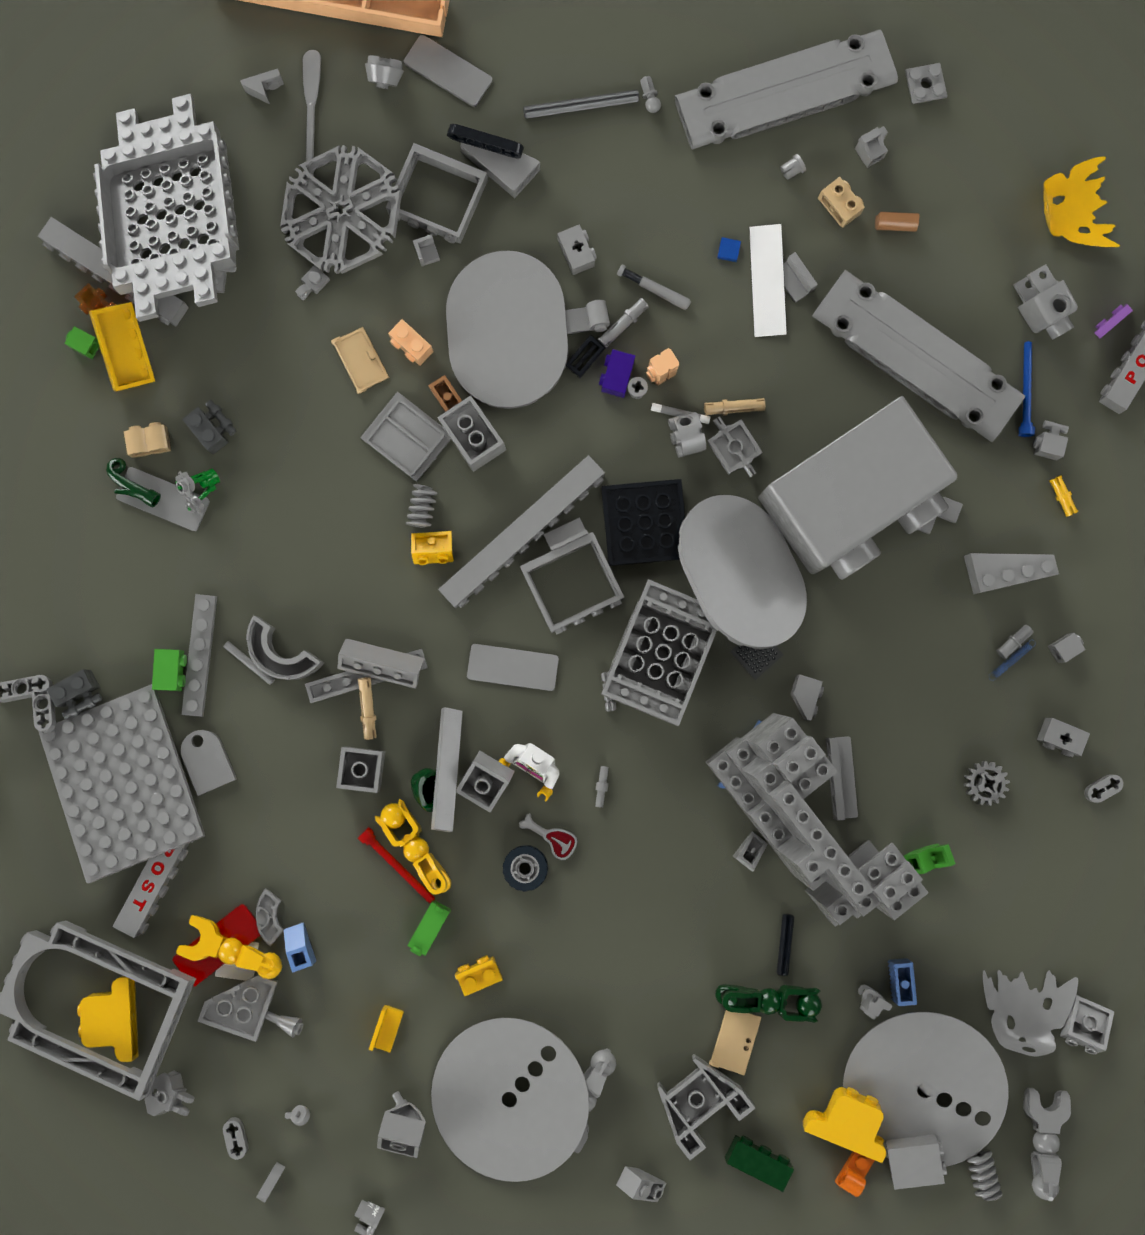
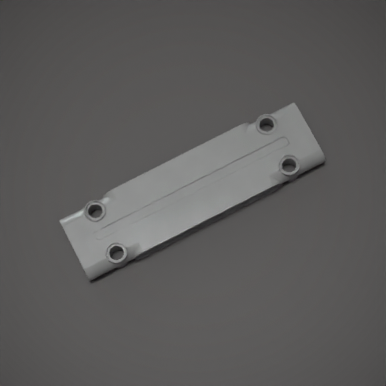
M879 29L864 35L853 34L842 42L839 39L829 41L715 79L712 84L705 82L696 89L675 95V104L689 145L693 150L710 143L720 144L728 137L732 139L745 137L850 103L860 95L868 96L873 90L896 84L898 82V75L883 32ZM863 82H868L870 86L865 85ZM706 93L709 97L705 98L701 94ZM719 129L722 133L716 134L713 130Z
M847 270L842 273L812 315L816 320L829 327L834 336L843 337L845 343L864 358L950 418L960 419L964 427L974 429L990 442H993L1025 398V395L1008 384L1002 375L992 373L991 367L898 301L886 293H878L872 284L862 282ZM860 291L867 292L868 297H862ZM837 323H844L846 329H840ZM992 382L998 384V390L992 387ZM969 414H973L976 417V422L969 419Z

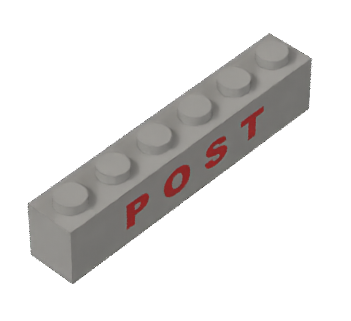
M1145 321L1140 327L1142 329L1141 333L1137 334L1131 341L1130 345L1132 347L1130 351H1126L1120 360L1122 364L1111 374V382L1106 384L1100 392L1102 397L1099 402L1118 414L1128 409L1145 381Z
M189 843L147 861L112 927L133 938L146 932L150 916H154L159 908L157 903L160 897L163 898L169 889L167 886L170 879L173 880L179 869L176 867L188 854L187 847Z

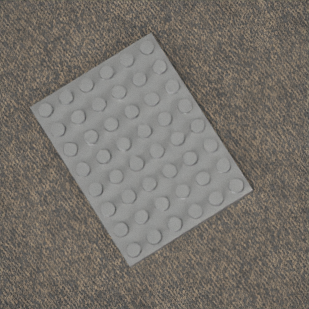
M152 684L84 711L76 717L56 723L55 729L50 733L44 734L38 731L86 883L90 884L206 836L157 691L152 690Z

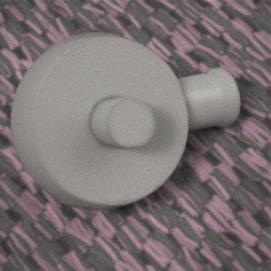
M298 1105L292 1112H286L285 1118L291 1119L295 1125L302 1126L308 1122L310 1111L306 1106Z

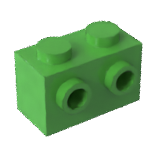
M154 649L152 690L182 691V687L185 686L186 677L183 675V667L187 663V656L184 655L183 650Z

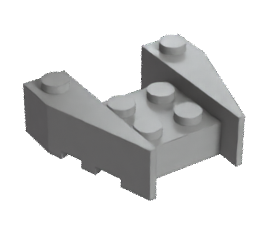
M695 1054L692 1055V1059L698 1068L667 1092L660 1081L657 1083L676 1143L689 1161L706 1148L705 1141L696 1128L724 1105L729 1107L738 1121L755 1109L753 1101L739 1084Z

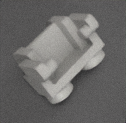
M865 984L858 988V994L862 995L860 1009L866 1015L875 1020L876 1016L878 1017L883 1009L891 1010L892 1005L885 1001L883 996L876 990Z

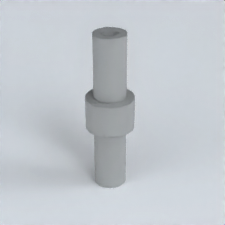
M606 766L600 767L599 782H596L595 789L597 790L595 807L603 808L605 792L608 791L609 784L607 783L609 767Z

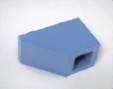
M304 922L283 929L286 955L292 973L312 966L316 962V958Z

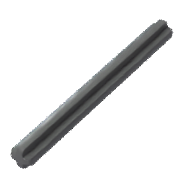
M630 90L524 106L523 113L527 119L639 101L638 90Z

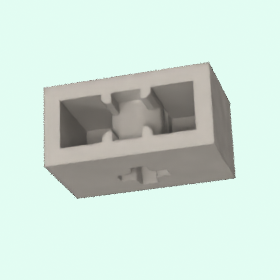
M580 224L557 233L559 245L572 275L595 267L596 253L593 247L589 248L587 243L589 241L586 230L581 229Z
M1045 718L1037 740L1043 742V747L1051 750L1055 748L1062 750L1061 754L1073 758L1074 755L1082 756L1090 733L1057 719ZM1061 735H1062L1063 738H1065V741H1064V742H1063L1062 739H1060V736H1061Z

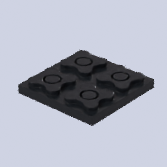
M681 479L601 486L609 566L680 560L678 552L679 530L685 519Z

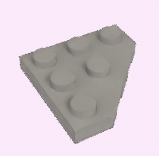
M258 974L206 1000L198 1022L256 1042L278 980L264 979Z

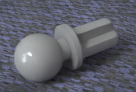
M645 76L640 80L644 93L642 97L647 99L645 103L647 111L656 113L661 108L659 98L655 97L658 91L654 88L652 78Z

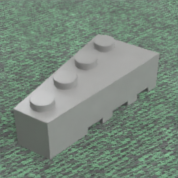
M970 553L964 556L973 595L1059 574L1054 555Z

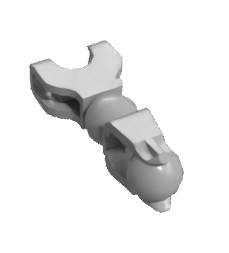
M608 1048L594 1053L591 1057L590 1066L584 1073L589 1094V1112L596 1106L597 1098L601 1095L607 1076L614 1072L617 1065L614 1055ZM588 1122L583 1137L574 1151L577 1154L582 1150L588 1139Z
M1027 1088L1024 1091L1023 1109L1026 1115L1031 1118L1033 1129L1037 1131L1032 1140L1036 1151L1031 1153L1034 1177L1032 1188L1040 1199L1053 1201L1059 1193V1179L1062 1161L1059 1155L1056 1154L1060 1148L1057 1134H1060L1062 1124L1067 1122L1071 1116V1099L1067 1091L1059 1090L1054 1094L1053 1104L1050 1107L1043 1108L1038 1091L1034 1088Z

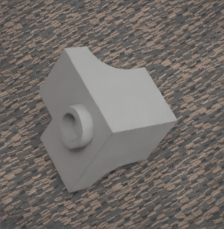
M884 126L881 128L876 127L858 139L855 150L867 168L884 159L888 152L884 145V139L888 132Z

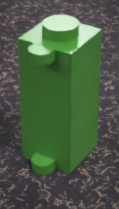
M436 900L431 902L407 945L411 948V952L418 956H421V954L426 956L449 915L450 908Z

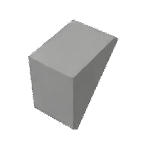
M752 831L734 853L733 857L753 872L768 843Z

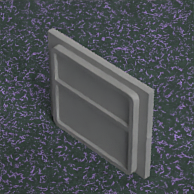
M398 391L360 437L416 482L451 440L443 426Z

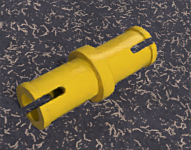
M1062 475L1049 480L1057 495L1055 498L1060 502L1065 516L1068 517L1073 515V513H1077L1078 510L1071 498L1072 493L1068 491Z

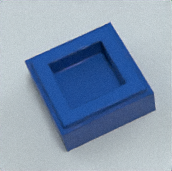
M722 237L717 258L737 262L741 241Z

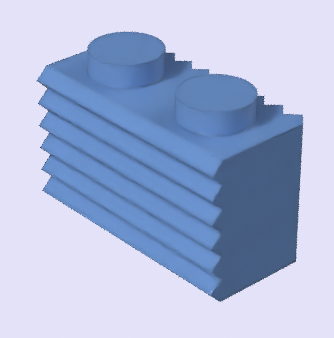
M907 958L889 960L888 967L890 969L888 971H890L889 975L891 976L889 979L891 980L890 984H892L890 987L892 988L891 996L893 997L891 1000L898 1006L917 1005L913 962Z

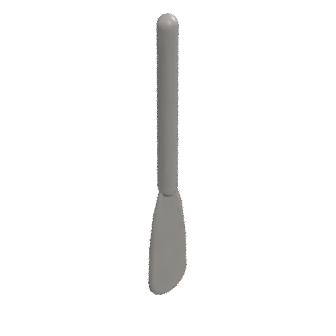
M309 50L303 56V86L307 104L306 161L314 158L315 104L318 97L321 73V55L316 50Z

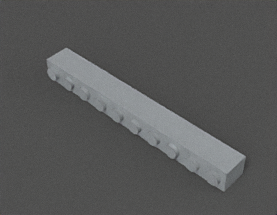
M588 455L438 590L455 609L457 607L463 608L470 601L468 598L473 593L477 595L485 588L483 584L486 581H493L500 574L498 571L503 566L505 568L510 566L515 561L513 559L514 556L518 553L522 555L530 547L528 544L533 539L535 541L539 540L545 534L543 531L548 526L552 528L556 525L561 514H568L575 507L573 504L578 499L580 501L585 499L589 495L588 490L593 486L597 488L604 481L605 472Z

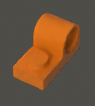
M852 1152L835 1179V1183L853 1196L859 1197L866 1185L865 1176L875 1160Z

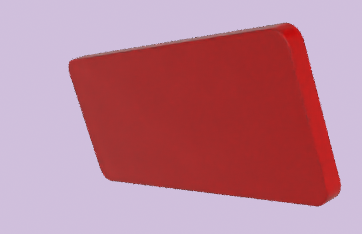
M245 904L239 905L216 923L221 935L227 938H236L242 945H249L261 936L257 928L256 918ZM200 936L188 946L197 945L200 941ZM176 954L172 959L179 971L196 978L193 987L197 986L225 964L219 957L214 958L211 956L203 960L192 961Z

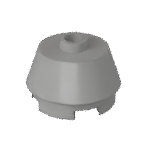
M368 55L367 63H365L368 82L375 83L377 88L388 89V86L397 87L404 72L402 70V61Z

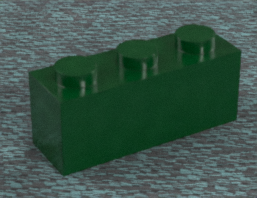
M735 1135L725 1155L728 1165L781 1192H784L794 1171L789 1158L782 1154L777 1156L771 1153L772 1150L764 1145L759 1147L753 1144V1140L744 1135L742 1137Z

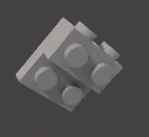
M1076 995L1072 1010L1061 1029L1060 1037L1065 1038V1043L1078 1046L1079 1044L1085 1047L1084 1051L1096 1055L1099 1052L1106 1051L1114 1011Z

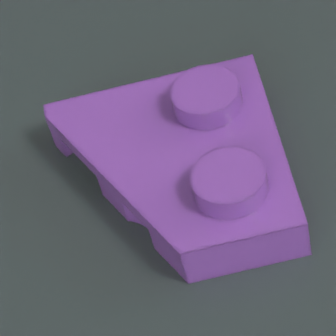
M1122 304L1111 312L1113 314L1112 317L1108 320L1104 318L1095 326L1097 330L1094 333L1100 339L1133 310L1128 304L1124 306Z

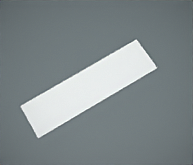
M781 224L749 227L755 337L786 335Z

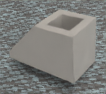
M798 674L794 680L791 696L803 719L811 721L812 717H816L818 711L816 703L818 698L822 697L824 691L823 681Z
M625 1166L616 1186L634 1200L658 1202L663 1195V1190L667 1183L639 1168Z

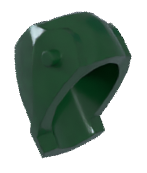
M424 768L418 771L411 779L413 796L426 812H433L436 770L431 768Z

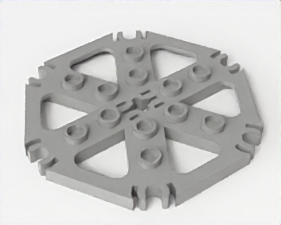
M342 145V147L337 146L298 165L304 171L302 172L299 168H296L295 171L299 174V177L297 179L289 177V180L294 185L286 183L280 224L281 231L284 234L290 232V236L285 238L287 244L320 270L327 273L330 272L331 266H335L334 272L336 274L340 272L343 274L384 255L378 251V248L386 252L387 249L383 246V243L385 241L393 243L392 238L388 234L394 238L396 237L402 196L399 185L392 187V183L397 181L393 172L359 147L357 151V148L352 146V151L347 154V147L345 145ZM335 161L337 163L332 191L314 177V171ZM367 164L380 174V179L355 190L359 165ZM298 194H304L320 206L305 215L293 219L294 203ZM384 201H390L391 212L389 224L386 227H380L362 213ZM339 206H342L344 208L342 209V214L337 212L339 210ZM327 229L323 257H317L304 247V240ZM349 229L370 245L367 253L352 260H347L345 257Z

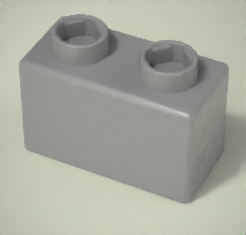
M900 396L769 484L758 496V499L810 574H816L831 566L839 579L843 580L881 554L880 549L871 537L897 520L905 532L911 534L945 512L949 506L939 492L957 479V472L906 399Z

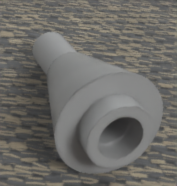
M270 1011L265 1016V1019L276 1023L278 1027L292 1038L295 1035H299L303 1029L302 1018L279 1016Z

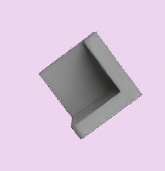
M432 235L413 240L421 267L440 261Z

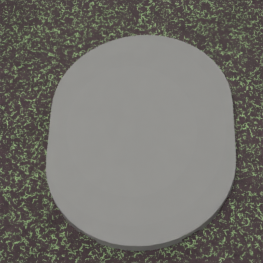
M517 251L492 252L469 263L455 278L446 303L448 348L452 370L467 393L489 406L513 409L535 403L555 387L567 363L568 336L566 311L560 284L545 264L530 255Z
M716 495L699 502L689 511L681 524L678 552L683 570L704 615L717 631L719 630L728 637V640L740 646L744 645L753 649H768L787 641L797 632L803 622L807 606V593L801 572L783 534L762 508L747 499L733 495Z

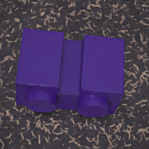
M612 349L611 355L607 354L604 366L607 367L606 374L602 373L599 385L602 386L601 392L622 398L625 397L636 355Z

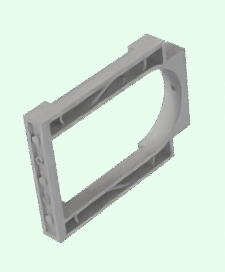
M66 920L57 922L51 928V936L37 930L26 932L20 941L21 947L19 952L12 960L13 966L11 971L4 979L5 985L3 990L0 992V1014L15 1020L9 1028L10 1034L7 1040L138 1101L146 1098L196 978L176 969L170 970L87 933L86 929ZM49 949H63L173 998L143 1070L136 1067H126L46 1030L47 1026L41 1024L31 1014L25 1000L24 982L31 964L39 955Z

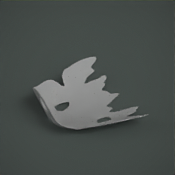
M983 970L986 1003L989 1010H994L991 1024L999 1044L1006 1049L1033 1057L1053 1053L1056 1049V1044L1051 1030L1061 1029L1065 1025L1076 998L1078 978L1074 977L1058 988L1056 977L1048 970L1043 990L1038 992L1037 988L1029 989L1023 972H1020L1019 977L1010 982L1007 976L998 970L997 992L992 978L988 979L986 972ZM1045 998L1052 999V1005L1049 1010L1043 1007ZM1008 1015L1014 1019V1029H1009L1007 1026ZM1019 1038H1025L1026 1042L1019 1041ZM1029 1047L1034 1049L1036 1052H1027L1024 1051L1022 1048Z

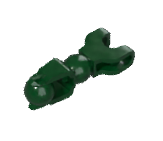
M723 984L718 986L715 991L716 1000L729 1012H761L766 1015L778 1012L785 1021L818 1022L816 1016L822 1008L821 999L818 996L821 991L817 988L782 985L777 991L771 988L759 991L758 989L738 985ZM728 990L724 993L723 997L721 998L722 992ZM788 995H799L796 1000L798 1013L786 1012L785 1006L787 1005L786 999Z

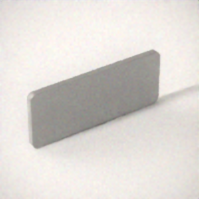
M425 35L418 37L404 59L405 66L472 107L478 105L492 83L490 75Z
M128 468L124 477L149 490L153 489L160 493V501L152 508L143 503L142 500L129 495L117 494V500L189 530H198L210 503L208 498L205 497L202 500L204 507L200 510L202 512L201 515L197 512L192 513L185 506L187 501L184 497L187 495H181L175 484L136 468ZM192 492V495H195L197 497L200 496L199 494Z
M473 644L470 650L467 678L476 681L553 691L555 689L559 658L557 655Z

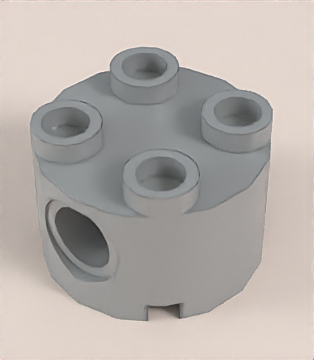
M697 412L668 419L670 430H673V433H670L671 442L673 445H677L675 449L678 458L706 450V439L704 433H702V424Z

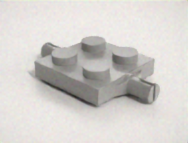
M720 416L714 419L713 422L719 431L715 436L707 440V443L727 474L729 475L742 468L745 469L749 478L757 474L750 463L763 452L742 419L727 426Z

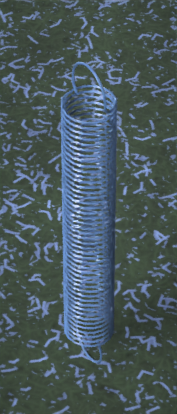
M1025 644V646H1022L1024 648L1018 649V652L1016 651L1012 655L1013 657H1009L1005 663L1003 662L1001 666L993 671L996 678L1001 675V672L1004 673L1008 669L1007 665L1010 668L1012 664H1015L1019 658L1025 655V652L1028 653L1026 650L1030 651L1033 647Z

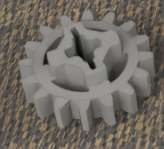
M982 761L981 765L979 763L974 764L975 769L968 768L971 774L970 776L964 775L968 783H964L963 786L969 787L966 794H972V801L978 800L980 805L986 803V805L991 806L992 801L997 804L999 803V797L1006 798L1003 792L1009 791L1005 784L1010 783V781L1005 780L1004 777L1008 773L1001 772L1002 766L995 767V762H990L988 765L987 761ZM985 770H991L995 774L989 775ZM986 780H989V783H987L988 787H984ZM984 791L988 797L981 796L979 792Z

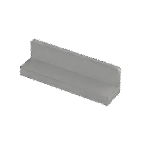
M345 639L338 654L337 669L416 689L424 658Z
M851 737L826 738L828 760L838 771L830 778L833 819L838 821L845 820V818L858 817Z

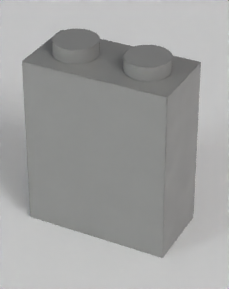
M935 1134L885 1140L894 1190L945 1184L944 1175H947L945 1162H941L940 1155H944L942 1142L937 1141Z

